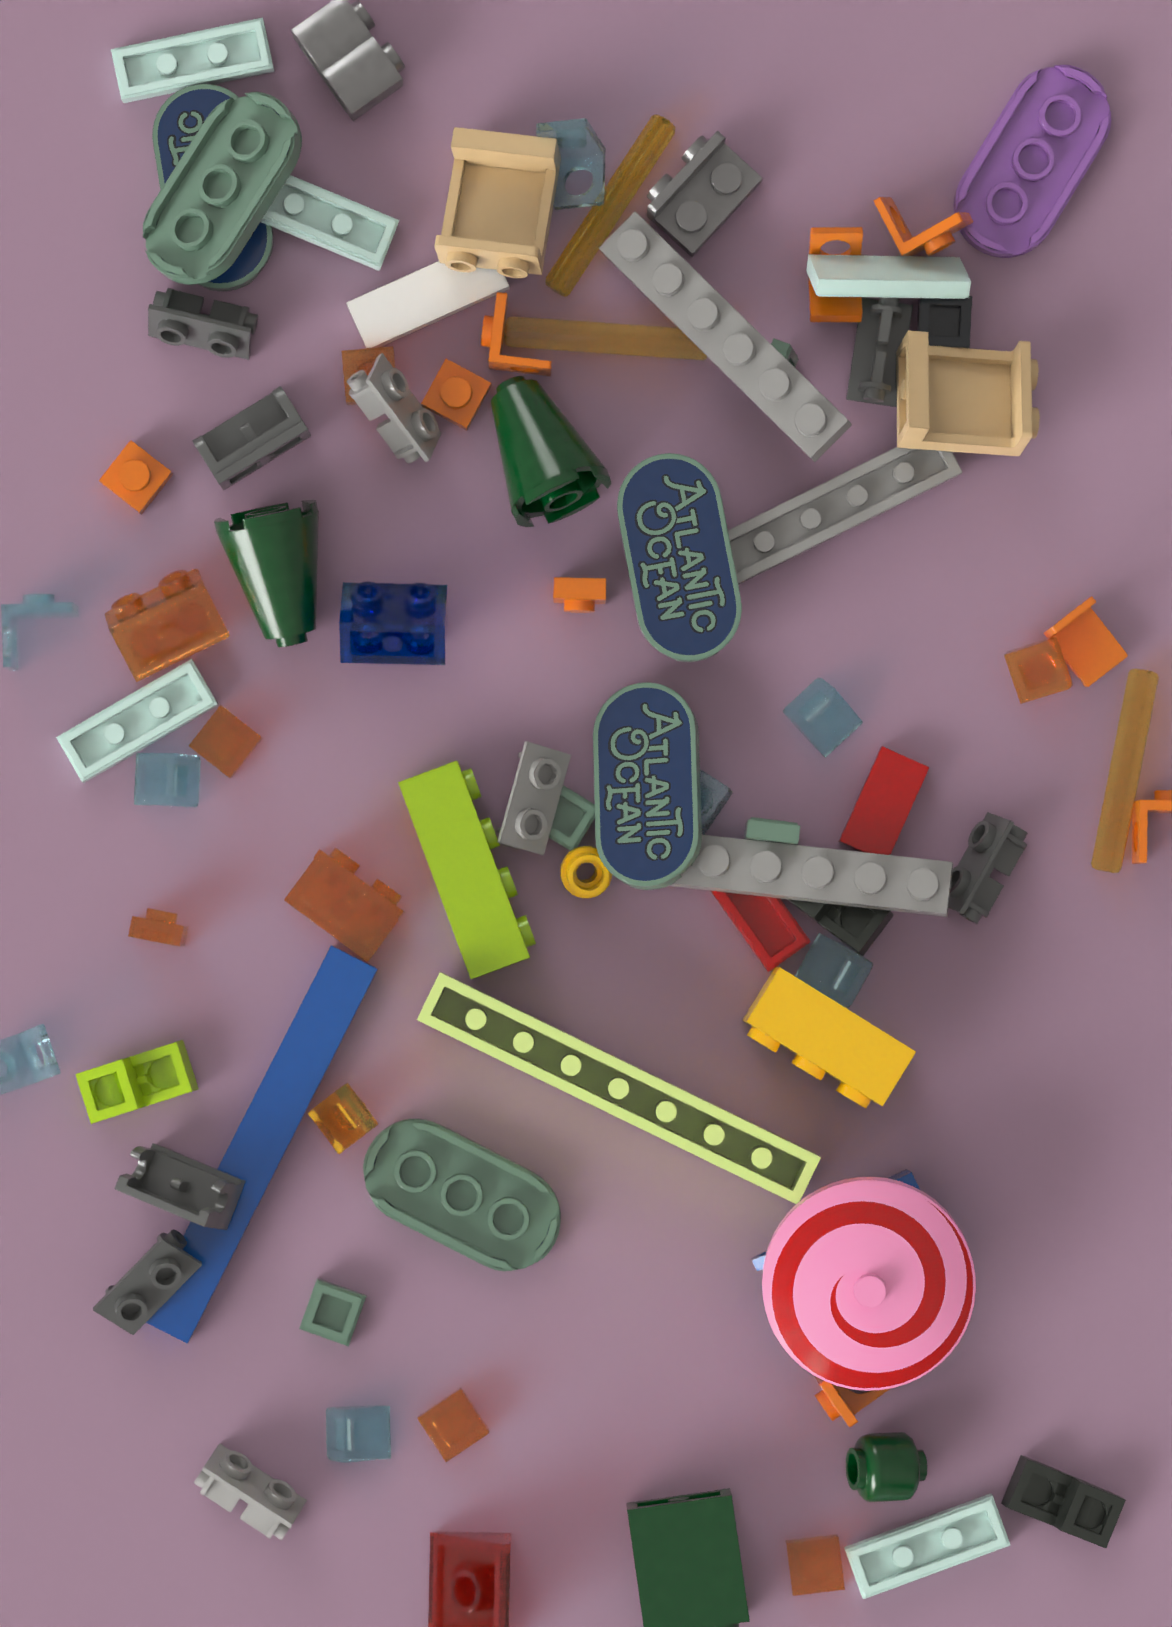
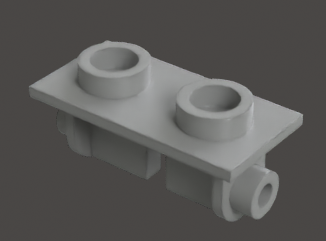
M381 353L378 355L369 375L364 370H360L347 380L348 385L351 387L349 395L355 400L370 421L383 414L388 416L389 419L379 423L376 430L398 459L404 458L407 463H412L421 456L427 462L430 460L441 436L438 423L434 415L428 409L423 408L410 391L403 373L397 368H393L384 354Z
M525 741L522 752L518 754L520 761L502 827H498L497 832L500 834L497 842L505 846L544 855L571 755Z
M220 1443L194 1481L196 1485L202 1488L200 1494L205 1495L229 1512L233 1510L239 1499L248 1503L240 1519L266 1535L269 1539L274 1535L282 1540L307 1501L296 1494L289 1484L270 1477L252 1465L245 1455L237 1451H231Z

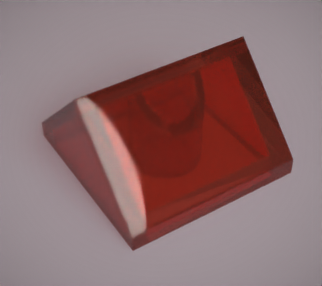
M430 1532L428 1627H510L512 1533Z

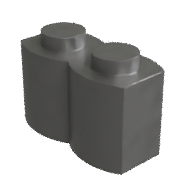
M333 0L291 29L300 49L322 77L345 112L354 121L403 86V78L399 72L405 69V65L388 42L380 46L371 35L369 30L375 26V23L359 0L352 4L348 0Z

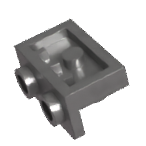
M719 131L709 140L703 135L700 136L682 156L681 159L687 164L674 178L668 173L665 174L646 196L652 201L647 207V217L691 257L701 249L762 183L763 179L725 144L726 138Z

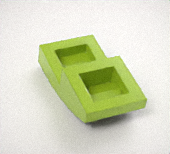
M183 1040L75 1074L91 1124L199 1090Z

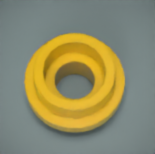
M580 846L571 850L564 857L560 866V878L564 887L572 895L579 898H593L600 895L607 889L612 879V874L602 863L596 847ZM583 863H591L594 865L593 875L589 879H579L576 874L578 867Z

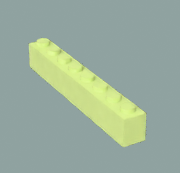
M442 972L439 973L417 1018L418 1021L792 1203L797 1204L800 1202L821 1159L819 1155Z

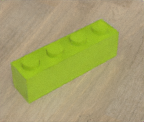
M454 761L398 782L470 979H475L530 958L527 948L536 945V941L526 915L516 918L509 898L517 896L518 893L508 866L498 869L493 858L491 849L499 847L500 844L497 842L498 839L490 817L479 820L473 800L481 798L482 795L472 768L461 771L458 761Z

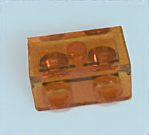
M193 569L189 572L186 570L172 572L159 581L158 587L142 595L130 593L119 598L112 604L111 610L104 614L108 629L136 682L230 637L228 629L198 569Z
M336 847L330 855L319 849L313 857L314 860L284 901L365 961L369 962L405 914V911L397 906L402 896L378 878L370 886L356 876L355 873L360 865Z

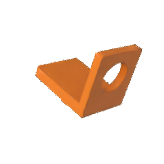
M878 197L873 200L902 256H915L924 250L928 256L934 255L956 242L952 234L973 223L969 213L957 212L912 237L891 197Z
M812 227L810 229L809 254L861 255L863 228ZM833 240L844 241L850 245V248L841 254H828L821 250L823 244ZM808 276L810 322L862 321V297L817 296Z
M497 292L494 316L484 315L481 346L490 347L489 369L551 376L552 361L502 355L508 295L507 293Z
M1093 596L1089 597L1044 632V635L1085 687L1092 685L1128 656L1091 608L1096 603Z
M1155 790L1154 800H1137L1132 802V864L1147 863L1148 812L1172 813V790Z
M815 1377L823 1390L814 1396L832 1421L842 1416L850 1428L858 1422L855 1417L857 1412L890 1389L855 1393L848 1388L836 1386Z

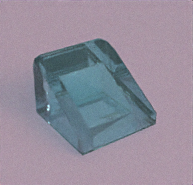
M822 678L814 680L783 710L786 717L825 758L863 723L838 691Z
M136 753L134 805L197 807L199 803L200 757L179 753Z
M818 933L795 977L840 1005L849 1008L868 977L873 963L855 951Z
M390 1406L328 1407L326 1409L327 1458L342 1463L391 1459Z

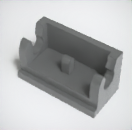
M280 386L269 395L192 441L224 491L311 437V434Z
M152 1143L151 1148L137 1146L131 1151L130 1155L138 1160L137 1167L132 1175L126 1173L119 1176L115 1190L203 1227L228 1229L246 1182L245 1180L158 1144Z

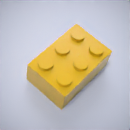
M781 967L773 969L742 1021L752 1026L747 1033L748 1037L775 1053L780 1045L786 1047L796 1054L791 1062L792 1064L820 1081L825 1073L840 1081L835 1091L865 1109L871 1101L881 1106L884 1105L916 1053L913 1049Z

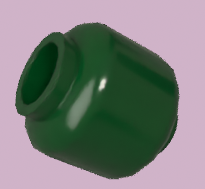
M904 1432L866 1434L861 1436L857 1440L855 1447L849 1448L847 1452L846 1477L850 1488L857 1490L859 1495L867 1502L904 1501L911 1499L917 1491L919 1481L926 1479L927 1459L924 1451L921 1449L917 1450L913 1439Z

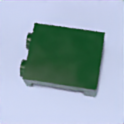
M730 1488L626 1503L643 1627H739V1623L750 1622Z

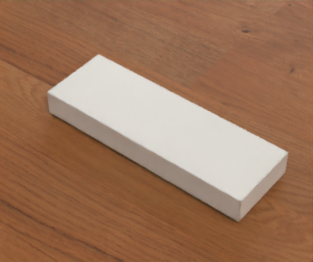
M438 261L348 301L346 304L366 349L370 352L497 295V292H504L510 288L506 277L499 274L497 270L476 268L474 272H459L448 268L445 264Z

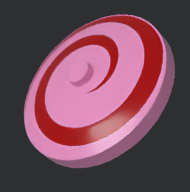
M855 1177L833 1182L817 1189L798 1202L786 1214L774 1232L766 1251L763 1264L762 1289L765 1311L771 1328L782 1347L792 1359L809 1373L828 1383L848 1389L870 1391L895 1388L915 1381L935 1369L952 1353L965 1333L972 1315L976 1293V1277L972 1256L962 1231L947 1210L925 1192L897 1180L881 1177Z

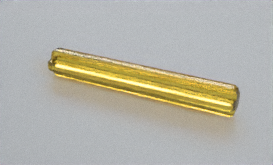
M658 114L651 116L546 276L545 284L552 291L564 297L571 293L598 252L599 247L603 244L674 136L676 127L669 120Z
M519 316L508 317L505 324V344L513 348L700 361L707 359V356L677 327Z
M1131 669L1128 672L1091 860L1092 868L1098 871L1119 873L1122 869L1159 681L1158 674L1153 671Z

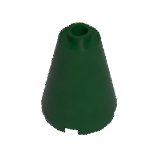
M515 376L499 384L496 388L497 394L491 399V408L511 512L517 525L534 527L531 518L543 515L548 524L581 511L598 500L600 496L596 488L603 484L608 489L611 485L608 471L539 382L533 379L525 380L524 376Z
M302 500L303 511H301V507L289 509L287 502L230 514L232 525H229V521L222 518L215 519L214 521L216 533L265 639H276L277 647H287L307 642L306 633L316 629L319 511L316 500Z

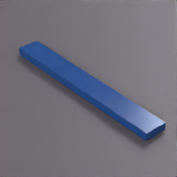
M332 945L330 946L218 1167V1170L246 1181L228 1229L208 1228L190 1222L183 1235L187 1241V1245L183 1250L201 1261L202 1266L146 1323L185 1343H189L378 968Z

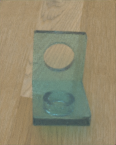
M582 118L537 123L536 135L538 137L557 139L561 155L553 205L555 210L604 205L606 148L588 120ZM577 170L591 172L593 182L585 193L572 195L566 191L565 183L571 173Z
M54 594L23 595V604H1L3 667L9 671H18L17 619L79 617L78 606L73 602L55 603Z
M44 1024L0 1040V1095L38 1083L61 1073ZM36 1042L42 1051L44 1065L41 1063L36 1051Z

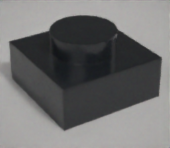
M972 296L965 299L918 298L917 331L928 332L930 346L970 348Z

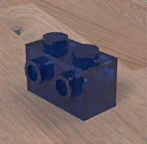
M369 581L361 583L343 582L339 619L340 663L445 665L448 627L447 585L426 583L394 584Z

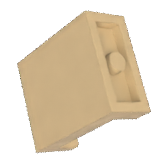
M454 127L451 142L454 163L441 235H436L434 245L439 262L459 272H474L476 268L497 270L499 274L510 278H525L528 274L542 275L561 164L557 139Z
M908 330L896 351L897 448L1020 456L1029 441L1037 437L1040 422L1039 409L1032 407V391L1037 386L1039 368L1038 361L1031 359L1030 341H1019L1013 351L930 346L928 332Z

